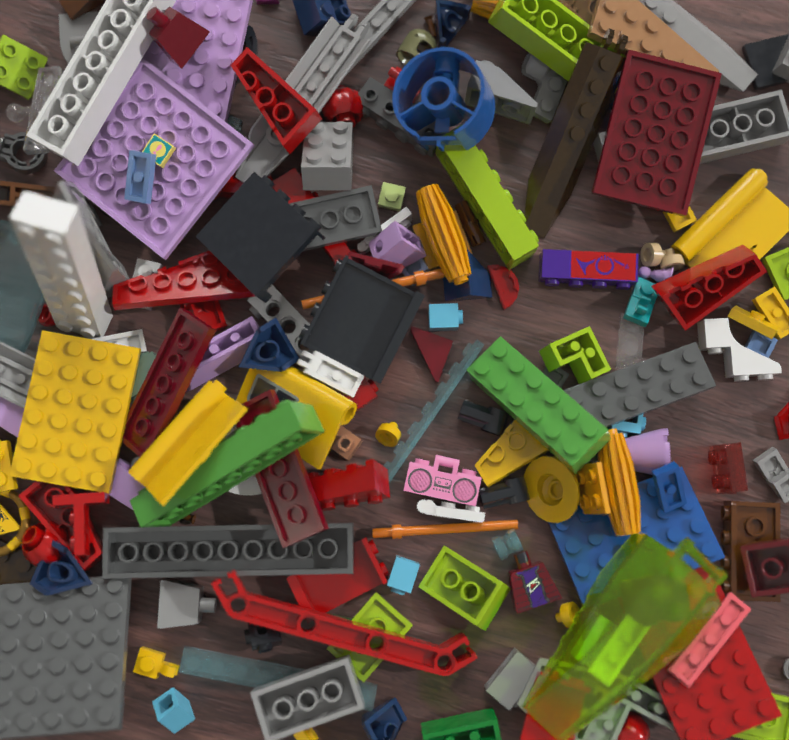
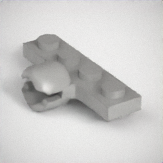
M528 53L523 61L521 72L538 84L534 97L538 104L533 116L548 124L553 119L567 80L535 56Z

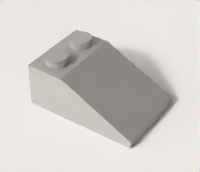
M476 60L493 91L495 114L530 125L538 103L501 68L495 66L490 61ZM471 74L465 103L476 108L480 98L481 85L480 79Z

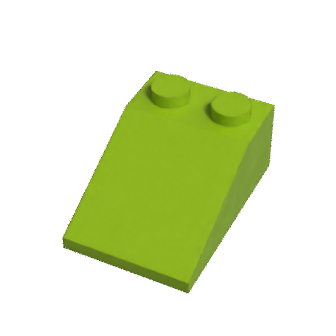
M445 545L418 586L485 631L511 590L505 583Z

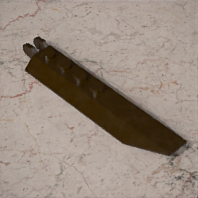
M610 28L605 32L600 46L585 42L528 178L524 213L526 218L525 224L529 230H533L537 236L545 238L570 198L618 86L625 60L621 54L626 47L628 36L621 35L613 52L607 49L615 35V31Z

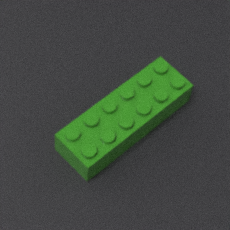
M501 336L466 370L471 380L575 475L611 439L609 430Z

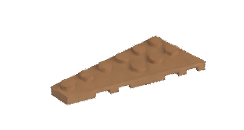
M597 0L587 34L588 38L601 43L605 32L610 28L615 31L614 38L609 46L612 49L615 48L621 35L628 36L626 47L622 52L624 55L629 49L719 72L714 65L639 0Z

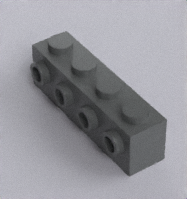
M369 77L358 93L363 105V117L368 118L369 116L376 121L375 123L381 129H389L395 133V137L401 142H409L415 146L414 149L421 155L425 156L427 154L432 157L436 152L437 145H428V151L422 148L399 123L393 109V91L372 77ZM436 121L417 131L421 137L443 136L444 134L435 133Z

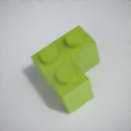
M590 326L539 350L549 372L569 364L579 384L611 370Z

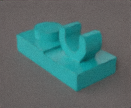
M638 277V282L633 286L623 319L642 327L647 326L657 298V294L651 287L655 283Z

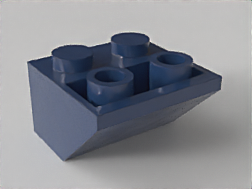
M292 0L302 31L307 36L317 37L331 16L340 25H344L349 16H351L346 0Z

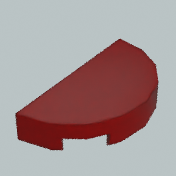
M497 264L489 265L487 270L504 311L512 306L517 299L519 292L518 279L513 271L508 270L506 267Z

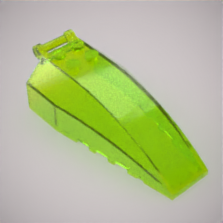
M632 534L601 570L586 596L585 603L574 616V621L568 632L560 640L561 644L553 657H550L545 666V671L539 676L522 705V708L557 740L569 739L654 676L691 644L721 606L715 588L726 579L727 573L710 562L694 546L695 543L689 537L684 538L672 551L647 534ZM686 553L710 575L706 581L682 559Z

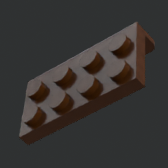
M724 501V506H721L720 510L721 519L724 520V530L721 531L720 541L723 545L725 558L720 560V566L723 570V580H721L720 585L725 596L731 592L741 601L781 602V594L760 597L751 596L740 549L741 546L748 543L781 539L780 503Z

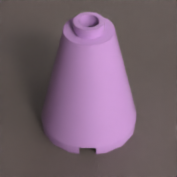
M661 428L625 438L635 472L652 475V470L671 463L670 443L667 442V436H665L669 435L668 428Z

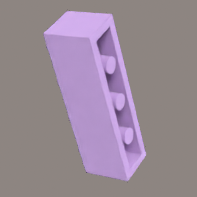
M252 316L212 338L186 393L241 363L256 329L259 328V325Z

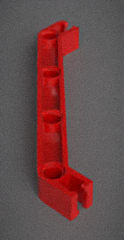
M236 569L226 573L229 578H233L238 590L231 595H226L220 585L222 581L219 577L211 583L226 613L230 617L441 676L451 675L478 659L476 653L468 646L470 644L468 638L462 632L438 645L248 592ZM233 599H243L246 604L242 610L233 609L231 606ZM306 617L314 620V625L310 629H304L300 626L301 621ZM373 637H381L382 643L379 647L372 648L369 646V642ZM465 643L467 652L454 657L452 651ZM447 655V664L438 666L437 661L439 657Z

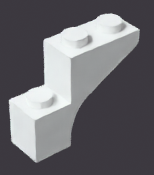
M728 318L704 319L697 323L700 351H708L710 355L723 353L725 378H734V382L749 381V377L758 376V380H772L773 375L782 373L779 363L740 345L734 339L730 331Z

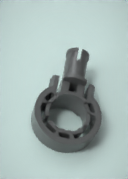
M20 132L14 135L5 133L4 137H0V161L7 162L13 170L22 174L35 173L45 165L47 161L46 148L41 146L39 150L33 140L26 136L28 132ZM23 145H31L36 149L34 158L29 160L30 166L25 161L22 162L16 159V153Z

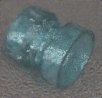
M513 528L506 531L505 535L501 537L497 535L491 538L501 561L508 558L509 554L513 552L519 553L524 551Z

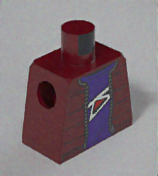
M527 550L513 555L518 568L508 571L513 608L517 614L562 599L543 562L536 561L531 563Z

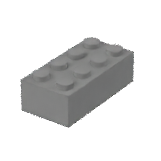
M349 654L255 687L250 693L265 740H278L364 709L365 700Z

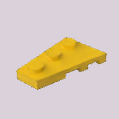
M516 420L504 430L505 432L491 445L475 464L487 487H490L549 451Z

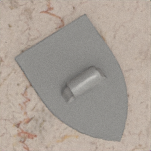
M99 11L87 12L71 21L67 14H59L60 45L68 64Z

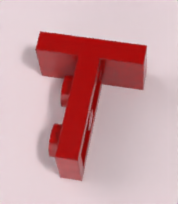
M106 492L52 495L53 506L74 507V510L70 511V524L74 526V536L70 537V549L74 551V556H89V505L109 504V494Z

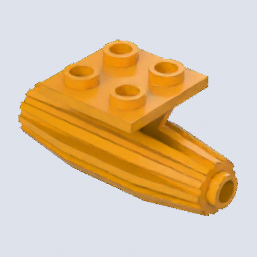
M438 184L422 187L416 192L421 223L413 225L412 228L414 234L420 238L426 253L424 261L429 269L440 266L449 283L454 282L455 285L463 284L469 280L468 276L472 274L467 249L471 254L472 251L462 229L457 211H453Z
M617 428L610 429L611 439L598 451V462L586 464L575 475L580 489L579 505L583 510V514H608L616 536L640 533L641 506L633 460L623 433H617Z

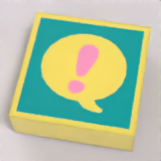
M154 133L142 152L156 154V164L164 168L176 148Z

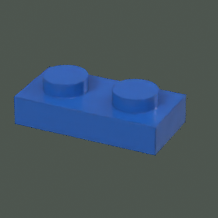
M675 461L652 470L659 505L664 513L687 504L680 468Z

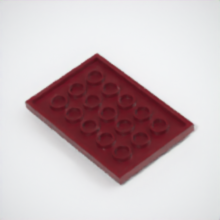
M628 49L625 54L591 194L678 216H687L722 73Z

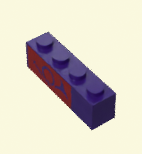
M543 249L539 254V282H545L546 286H559V283H568L569 287H583V284H590L592 288L597 289L607 288V285L616 286V289L627 290L638 282L639 254Z

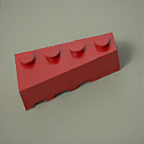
M246 47L231 64V67L282 146L291 154L322 120V117L308 101Z
M740 245L651 287L673 319L686 331L767 271L756 253L746 246Z
M374 459L365 461L366 466L353 463L346 465V470L344 471L342 469L330 468L324 471V475L320 476V473L313 472L308 473L321 509L329 511L334 510L335 506L338 505L357 507L359 502L368 501V504H379L383 502L382 499L390 498L388 469Z
M35 481L18 496L45 528L50 529L58 537L59 543L71 551L70 537L74 536V526L70 524V511L74 510V507L53 506L52 495L78 494L76 488ZM90 517V555L74 556L82 569L89 571L103 558V543ZM50 521L58 523L59 526L57 528L63 527L66 530L69 542L64 540L54 530Z

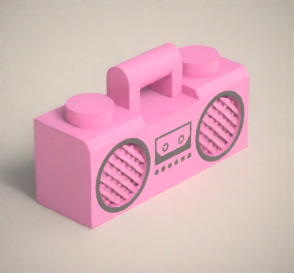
M436 455L432 467L429 466L430 461L415 458L414 463L409 462L403 491L476 506L482 477H477L476 471L463 469L462 473L457 472L460 461L458 459ZM439 465L453 468L452 473L438 471Z

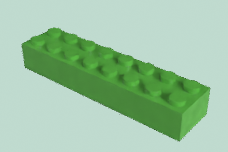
M285 400L275 406L276 409L272 412L256 417V422L251 425L238 428L235 431V435L222 439L216 445L207 460L195 469L164 506L155 499L147 488L138 491V496L131 499L130 502L140 527L173 525L324 433L325 430L313 405Z

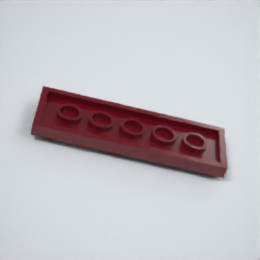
M179 308L127 415L122 442L139 457L143 455L171 423L216 332L214 328L183 308Z
M270 389L241 404L248 410L236 422L237 429L251 425L256 422L255 418L259 415L270 413L276 409L275 406L280 402L275 390ZM298 449L255 474L282 548L289 547L329 529Z

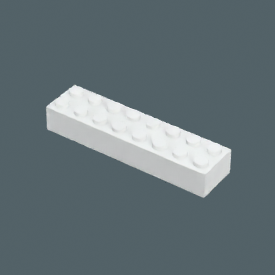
M106 0L26 136L42 147L79 166L153 41L149 31L153 28L154 24L147 19L148 12L153 7H157L164 13L168 7H173L176 0Z
M24 192L10 220L57 328L64 332L73 331L80 333L88 339L103 337L113 315L78 206Z

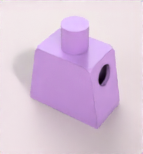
M396 221L392 222L369 242L372 253L371 257L399 263L405 267L426 256L420 238Z

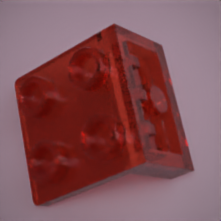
M741 442L709 446L708 461L713 466L714 473L711 477L713 488L716 489V493L737 494L739 491H748Z

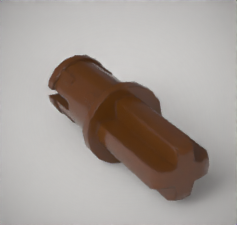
M464 200L457 203L455 208L462 221V229L466 230L472 247L474 248L481 245V243H485L486 239L478 225L479 219L475 218L468 201Z

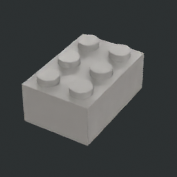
M319 122L305 137L301 164L303 190L352 189L353 122Z

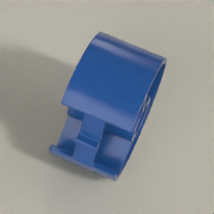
M438 47L418 54L403 67L393 88V109L399 123L427 151L429 149L428 145H437L441 151H444L445 145H462L465 150H469L481 141L493 122L495 114L493 91L478 64L461 50L450 47ZM459 70L471 73L480 79V98L474 112L466 108V103L459 94ZM425 83L421 92L422 101L411 107L415 95ZM462 120L466 121L461 127L454 130L455 136L421 137L417 133L420 129L436 121L435 133L446 134L449 133V127L456 126Z

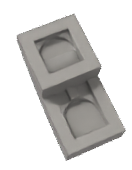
M771 447L752 461L779 499L786 503L789 501V468L778 450Z

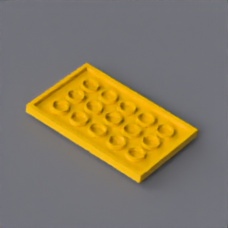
M42 330L9 476L111 494L141 349Z

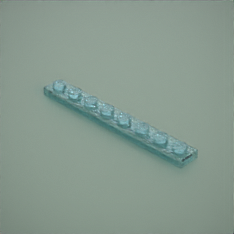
M476 340L474 344L470 342L461 353L465 356L461 363L455 362L449 370L448 374L451 377L448 382L444 383L442 381L434 392L438 395L434 402L428 401L422 409L421 414L424 416L419 423L414 421L407 431L410 437L405 443L400 441L393 453L396 454V457L392 463L387 460L384 464V467L388 469L389 483L467 372L466 370L484 347V344Z
M185 646L179 673L255 688L298 673L304 669ZM358 680L365 700L364 710L373 711L377 684Z

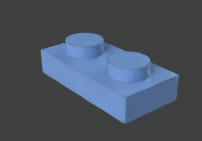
M129 150L125 200L151 204L156 154Z

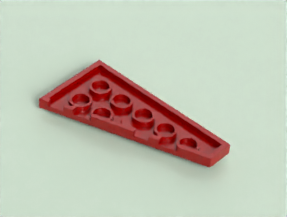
M209 250L178 262L179 265L166 269L165 266L157 269L158 272L146 277L140 275L113 285L112 306L114 310L256 296Z

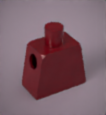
M153 7L147 14V19L154 24L153 28L149 31L150 37L170 61L181 69L210 33L207 29L171 7H168L164 13L157 7Z

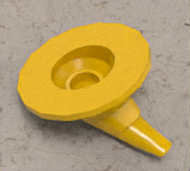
M542 456L533 460L526 468L524 475L530 500H527L528 505L538 517L547 522L560 523L570 519L577 511L580 501V489L575 474L557 457Z

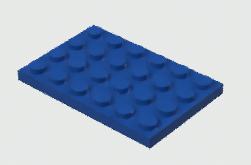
M682 467L679 468L687 504L667 513H664L660 508L653 477L637 483L641 506L640 533L616 536L608 515L583 514V510L579 506L570 519L560 523L548 522L584 611L623 597L621 581L669 573L677 577L725 558Z

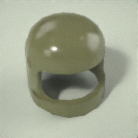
M413 29L396 51V56L406 65L419 54L417 50L424 52L437 48L436 40L429 32L423 29Z

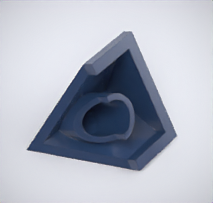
M447 0L435 1L434 23L438 47H447L467 22L471 11L469 5Z
M468 249L467 253L472 274L468 276L469 280L460 285H455L454 282L449 283L444 276L445 302L492 298L490 274Z
M273 318L256 329L239 367L282 372L300 359L277 318Z
M52 540V546L58 549L60 561H55L51 564L39 561L30 582L32 587L44 595H52L93 584L69 548Z
M396 697L363 714L361 725L369 740H395L403 722L407 718Z

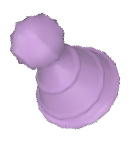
M644 266L639 269V276L643 279L651 277L655 281L661 282L672 277L674 267L651 271L650 268Z

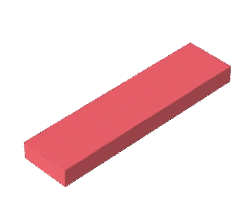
M729 592L669 666L667 671L686 688H689L750 612L751 608L733 593Z

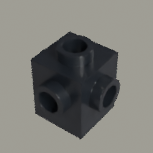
M248 622V629L244 630L246 645L251 644L252 651L258 650V653H266L272 651V647L282 645L280 631Z

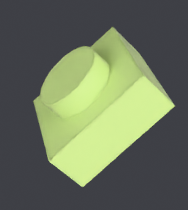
M383 182L378 207L401 211L406 187Z

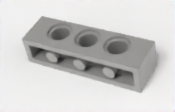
M273 285L267 290L272 295L267 303L257 297H250L247 300L252 306L249 310L258 320L263 317L269 322L273 318H277L283 330L288 324L296 325L294 332L285 334L296 353L300 356V359L308 363L309 359L301 355L303 352L300 350L302 339L299 338V335L304 325L310 326V324ZM279 307L280 310L276 316L271 317L268 315L271 308ZM311 349L307 350V352L313 354L314 352Z

